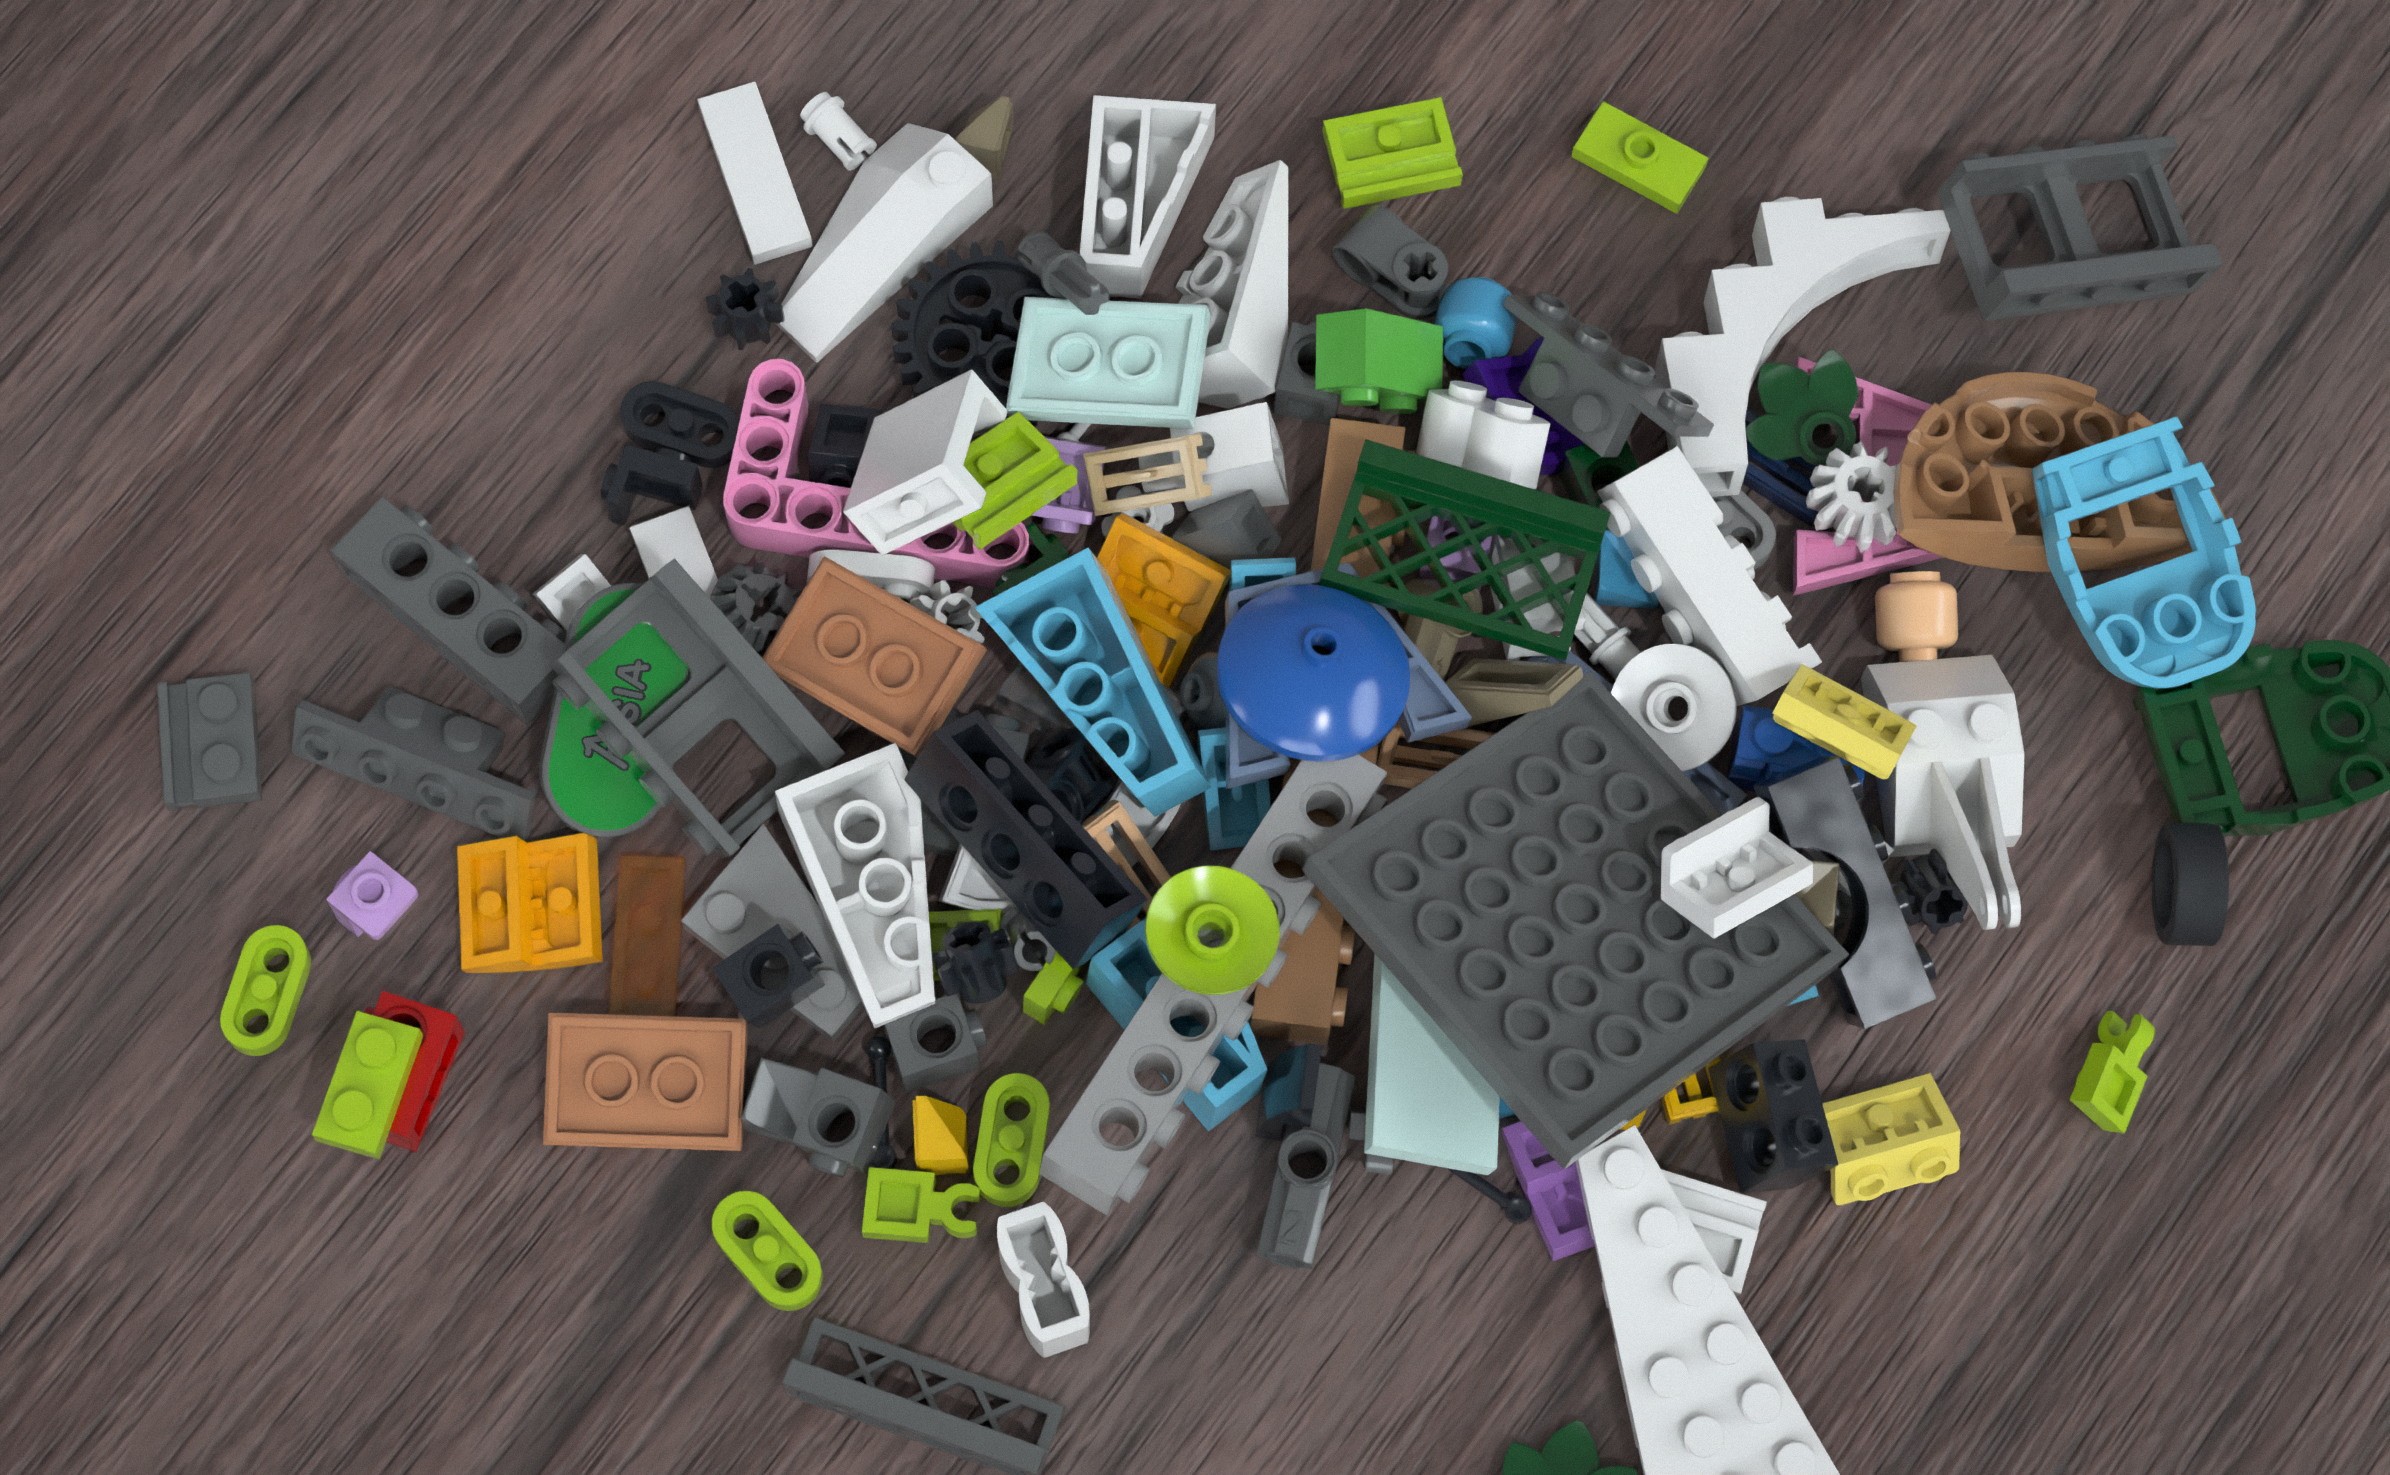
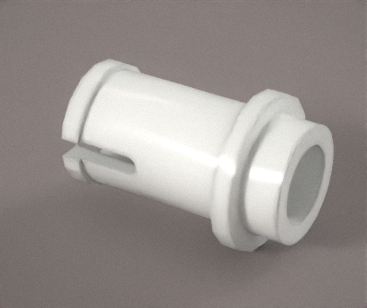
M822 92L811 99L801 111L800 117L805 121L804 130L809 135L817 134L843 162V166L847 170H854L867 159L862 151L865 150L868 154H872L877 147V143L872 138H869L843 110L844 101L839 96L831 97L827 92Z

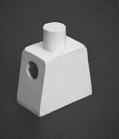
M1267 402L1195 417L1194 429L1170 428L1171 438L1201 433L1203 445L1197 446V453L1199 459H1206L1207 471H1203L1201 474L1203 484L1210 483L1212 496L1184 501L1188 511L1192 512L1195 509L1250 489L1254 491L1262 507L1289 504L1283 446ZM1176 450L1139 457V469L1181 462L1180 452ZM1184 475L1142 482L1145 493L1186 487Z

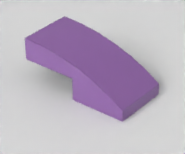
M1522 1121L1502 1128V1135L1524 1195L1531 1204L1532 1215L1552 1261L1594 1247L1595 1244L1591 1238L1576 1162L1563 1169Z

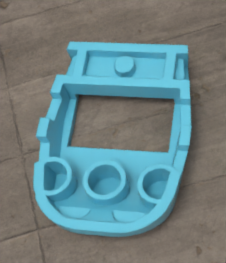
M2178 417L2043 462L2032 469L2047 563L2082 635L2095 657L2109 672L2128 683L2156 689L2180 686L2231 666L2248 648L2256 626V606L2250 578L2241 575L2235 545L2241 543V539L2233 518L2225 520L2210 491V488L2215 485L2203 463L2199 462L2190 465L2173 434L2183 428ZM2171 488L2180 520L2193 552L2086 589L2067 539L2071 536L2068 523Z

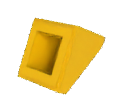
M915 1096L916 1100H912L917 1171L932 1172L935 1175L969 1173L967 1123L964 1110L958 1106L928 1096Z

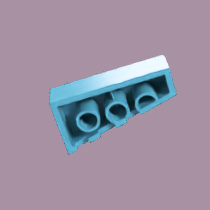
M1089 548L975 607L1154 817L1212 788L1107 570Z

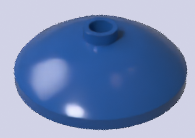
M1296 584L1283 586L1253 598L1229 622L1223 634L1216 660V675L1220 694L1228 711L1238 725L1265 747L1279 754L1305 761L1327 762L1343 760L1361 754L1377 745L1392 731L1406 705L1410 689V668L1407 654L1399 636L1390 623L1377 610L1358 597L1323 585ZM1312 646L1324 647L1331 654L1320 655L1313 650Z

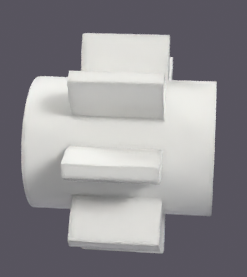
M946 580L932 585L930 590L932 599L928 596L920 595L910 600V605L947 624L980 644L984 642V637L977 631L980 619L983 617L975 609L976 603L970 598L973 593V587L967 586L951 594ZM946 610L950 614L947 618L941 611Z

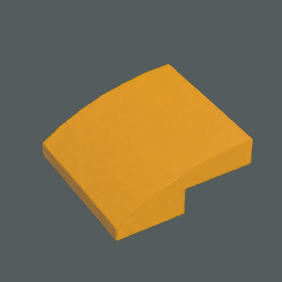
M1122 513L1115 518L1097 559L1107 570L1161 683L1171 688L1199 640L1230 579V569Z
M579 833L527 843L518 836L457 846L462 971L466 973L521 972L558 969L603 962L598 849L595 837L586 833Z

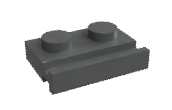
M251 673L188 679L186 683L168 685L167 682L157 683L163 796L167 809L169 811H177L179 807L196 805L198 808L262 801L255 681Z

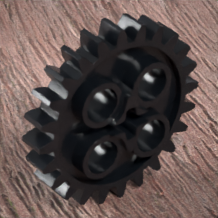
M997 240L992 255L984 256L978 243L971 242L969 259L962 260L951 248L947 250L948 267L944 270L930 261L925 263L928 283L910 278L908 288L909 295L913 300H897V314L903 320L892 322L891 330L893 340L899 342L892 346L894 363L905 364L899 369L900 380L903 386L916 384L913 389L914 398L965 372L973 370L1006 408L1010 381L1002 380L996 374L1003 368L1013 367L1020 323L1017 320L1022 317L1025 297L1056 298L1045 291L1041 284V279L1035 273H1032L1020 263L1018 256L1023 255V252L1021 253L1018 250L1013 258L1006 257L1003 241ZM971 295L981 296L988 300L983 306L974 309L966 308L959 303L962 299ZM945 319L953 322L942 325L940 324V322ZM993 333L996 334V335L993 337L992 342H985V341H989V339L992 337V334H993ZM950 348L961 349L967 353L966 357L956 362H946L938 357L941 352ZM1028 420L1034 427L1038 426V421Z

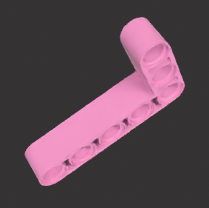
M770 359L760 363L752 371L748 381L723 494V505L732 537L740 545L752 549L807 558L821 550L879 553L843 513L851 488L794 479L808 417V399L804 377L796 365L784 359ZM776 390H786L793 394L788 401L781 404H772L764 400L769 393ZM764 446H773L781 450L776 458L769 461H759L752 457V454L757 449ZM751 503H761L769 507L763 516L755 519H748L739 514L740 510ZM813 513H822L831 518L825 526L818 529H809L800 524L806 516ZM1022 522L981 550L973 544L974 539L965 530L961 532L953 523H949L887 553L912 556L928 561L935 567L934 579L996 588V582L1007 570L1017 567L1022 563L1030 565L1029 534ZM936 533H944L955 539L949 547L944 549H933L924 544V541L929 536ZM1000 543L1011 545L1017 550L1012 557L1004 560H997L986 554V551L991 546Z

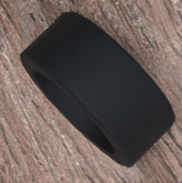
M2164 823L2158 832L2152 864V909L2159 940L2166 945L2215 946L2222 937L2228 909L2229 867L2225 838L2218 825L2213 823Z

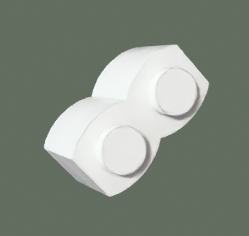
M1450 381L1449 389L1428 391L1416 449L1417 455L1536 490L1550 423L1532 414L1534 408L1532 404L1511 398L1491 400L1486 398L1487 388L1464 381Z
M1040 1202L1000 1216L997 1223L1000 1262L1007 1280L1019 1293L1022 1326L1032 1347L1039 1355L1046 1358L1088 1343L1090 1316L1087 1294L1078 1276L1068 1266L1066 1236L1055 1212L1045 1202Z

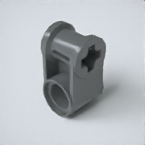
M1372 205L1333 246L1331 252L1335 262L1352 280L1368 287L1396 308L1402 315L1411 319L1432 317L1437 313L1441 297L1446 290L1444 283L1447 279L1448 262L1445 254L1438 247L1432 245L1406 226L1392 211L1381 205Z

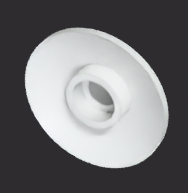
M1663 644L1642 651L1632 658L1620 671L1611 691V694L1681 771L1694 769L1711 760L1726 744L1734 727L1736 697L1731 680L1714 658L1695 647L1682 644ZM1680 696L1686 700L1688 712L1682 720L1675 721L1669 715L1668 707L1672 699Z

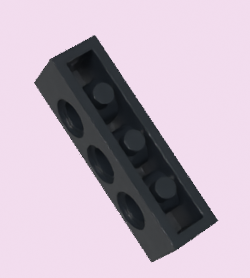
M976 710L933 732L906 775L905 782L1068 965L1074 970L1091 960L1094 955L1122 936L1148 898L984 716Z

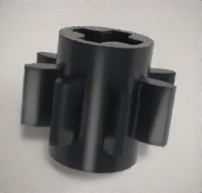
M748 268L744 275L732 278L722 274L720 276L722 288L719 296H706L708 313L717 316L712 322L715 337L720 338L729 334L736 340L738 350H743L746 343L758 340L769 344L771 342L769 335L771 322L781 323L785 320L783 306L774 302L779 296L777 283L772 280L762 285L758 279L754 278L752 268Z
M1931 849L1928 855H1922L1912 860L1906 859L1900 881L1895 882L1903 890L1912 911V919L1906 921V923L1912 926L1922 919L1932 934H1937L1939 928L1950 927L1957 922L1961 924L1964 921L1963 916L1967 911L1968 902L1947 871L1946 862L1936 849Z
M972 921L955 926L943 938L945 950L932 953V958L946 996L949 997L959 992L961 998L968 1003H985L997 998L1007 987L1005 975L1018 972V965L1005 930L999 929L991 933L989 926L983 922Z

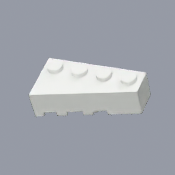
M1678 446L1597 491L1603 501L1600 504V509L1611 512L1607 527L1616 537L1623 536L1634 556V559L1631 560V567L1636 579L1647 592L1651 593L1654 591L1666 613L1662 616V622L1669 637L1675 644L1688 645L1702 650L1722 666L1734 688L1736 706L1759 700L1790 682L1801 664L1812 669L1822 663L1810 643L1798 649L1786 631L1785 623L1790 621L1792 616L1778 595L1771 599L1765 592L1760 591L1754 583V566L1756 562L1744 544H1740L1731 535L1723 537L1717 526L1723 523V513Z

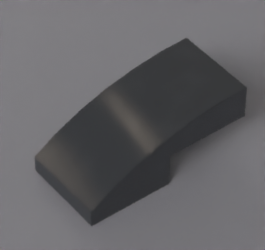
M1305 1044L1280 1054L1269 1063L1263 1080L1255 1137L1281 1141L1284 1124L1310 1127L1322 1045Z

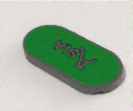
M617 584L605 588L592 596L574 614L567 630L563 653L642 584ZM647 623L636 624L585 669V672L634 727H637L685 685L690 675L687 666L653 627ZM555 688L539 765L540 786L551 809L567 827L593 837L620 836L642 827L661 807L639 782V778L645 774L644 771L629 754L622 759L618 758L597 735L596 729L602 724L585 705L576 710Z

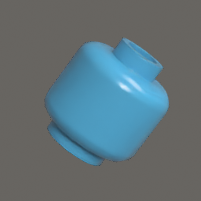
M1470 277L1457 280L1446 288L1441 297L1434 324L1443 326V355L1453 365L1467 369L1476 360L1499 358L1507 355L1512 345L1518 317L1503 306L1507 296L1512 295V293L1501 284L1490 278Z

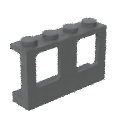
M2136 134L2116 143L2096 145L2093 140H2085L2072 144L2065 149L2044 151L2042 147L2034 146L2022 149L2013 155L1990 157L1988 153H1977L1960 160L1955 165L1953 173L1937 190V194L1983 322L2195 293L2223 263L2215 243L2192 246L2161 165L2178 147L2175 137L2166 136L2148 139V136L2145 134ZM2115 180L2128 182L2136 195L2154 248L2115 254H2106L2100 251L2095 243L2078 197L2076 185ZM2009 193L2024 195L2028 199L2049 255V262L2007 268L1996 266L1989 256L1970 203V198Z
M675 558L664 565L550 664L559 675L552 681L558 692L576 710L585 705L602 724L596 729L599 738L618 758L622 759L629 754L645 773L639 778L643 788L662 807L665 808L670 802L688 821L682 826L683 832L694 846L706 856L713 851L720 859L734 854L740 848L739 844L778 810L776 790L826 771L845 754ZM647 623L653 627L687 666L690 675L685 685L637 727H634L585 672V669L636 624ZM729 719L735 721L769 759L774 767V774L762 788L725 821L719 824L673 772L671 766L721 721Z

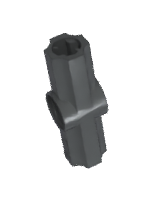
M1322 1063L1319 1065L1310 1127L1286 1125L1256 1251V1257L1265 1259L1274 1265L1291 1269H1312L1356 1083L1355 1075L1349 1074L1339 1067ZM1310 1153L1322 1161L1325 1170L1318 1177L1303 1179L1291 1171L1288 1162L1295 1155Z

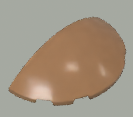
M2006 372L1970 380L1964 383L1955 395L1945 399L1940 404L1935 402L1920 417L1907 436V443L1901 455L1900 463L1896 467L1893 490L1894 514L1898 535L1915 546L1931 553L1971 565L2003 570L2051 572L2047 563L2032 469L2043 462L2154 424L2137 411L2122 416L2095 400L2097 389L2067 378L2032 372ZM2171 488L2068 523L2071 536L2067 539L2079 571L2151 564L2172 560L2193 552L2180 520ZM2210 489V491H2211V493H2212V495H2213L2215 501L2217 502V504H2218V506H2219V508H2220V510H2221V512H2222V514H2223L2225 520H2227L2226 517H2225V515H2224V513H2223V511H2222V509H2221V507H2220V505H2219V503H2218L2217 498L2215 497L2214 493H2213L2212 490Z

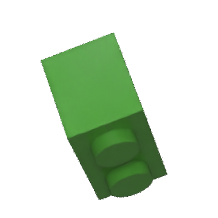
M1367 308L1316 315L1315 390L1341 395V404L1373 406L1380 403L1381 413L1412 414L1417 412V403L1427 401L1429 390L1442 389L1443 326Z

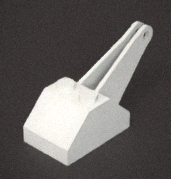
M1993 655L1867 665L1861 677L1864 697L1917 725L1889 778L1883 780L1876 777L1885 840L1894 849L1890 857L1929 854L1931 849H1936L1946 862L1947 871L1976 914L1983 930L1996 928L1998 913L2006 928L2018 927L2021 920L2020 896L2007 853V847H2014L2022 835L2024 748L2014 691Z

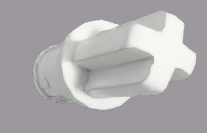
M1586 592L1583 602L1585 622L1583 629L1576 630L1574 635L1592 654L1589 661L1593 665L1600 663L1616 680L1624 666L1641 651L1628 638L1631 631L1627 627L1620 629Z

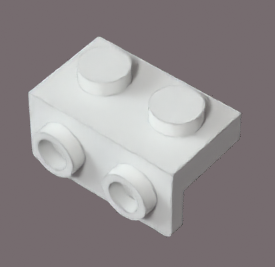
M1756 797L1686 836L1676 839L1662 850L1661 900L1712 938L1722 935L1813 884V863L1769 832L1770 805L1760 797Z

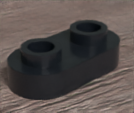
M656 381L638 384L624 396L620 407L621 420L627 436L635 444L653 451H657L660 448L676 450L688 456L692 463L705 468H717L731 462L740 420L735 411L728 405ZM657 413L665 417L663 422L657 426H647L643 423L644 419L650 414ZM709 433H718L723 437L721 442L714 446L704 445L701 440Z

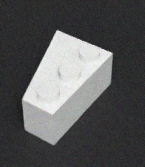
M1093 95L1080 255L1086 262L1087 272L1108 289L1110 297L1141 299L1214 140L1216 104Z

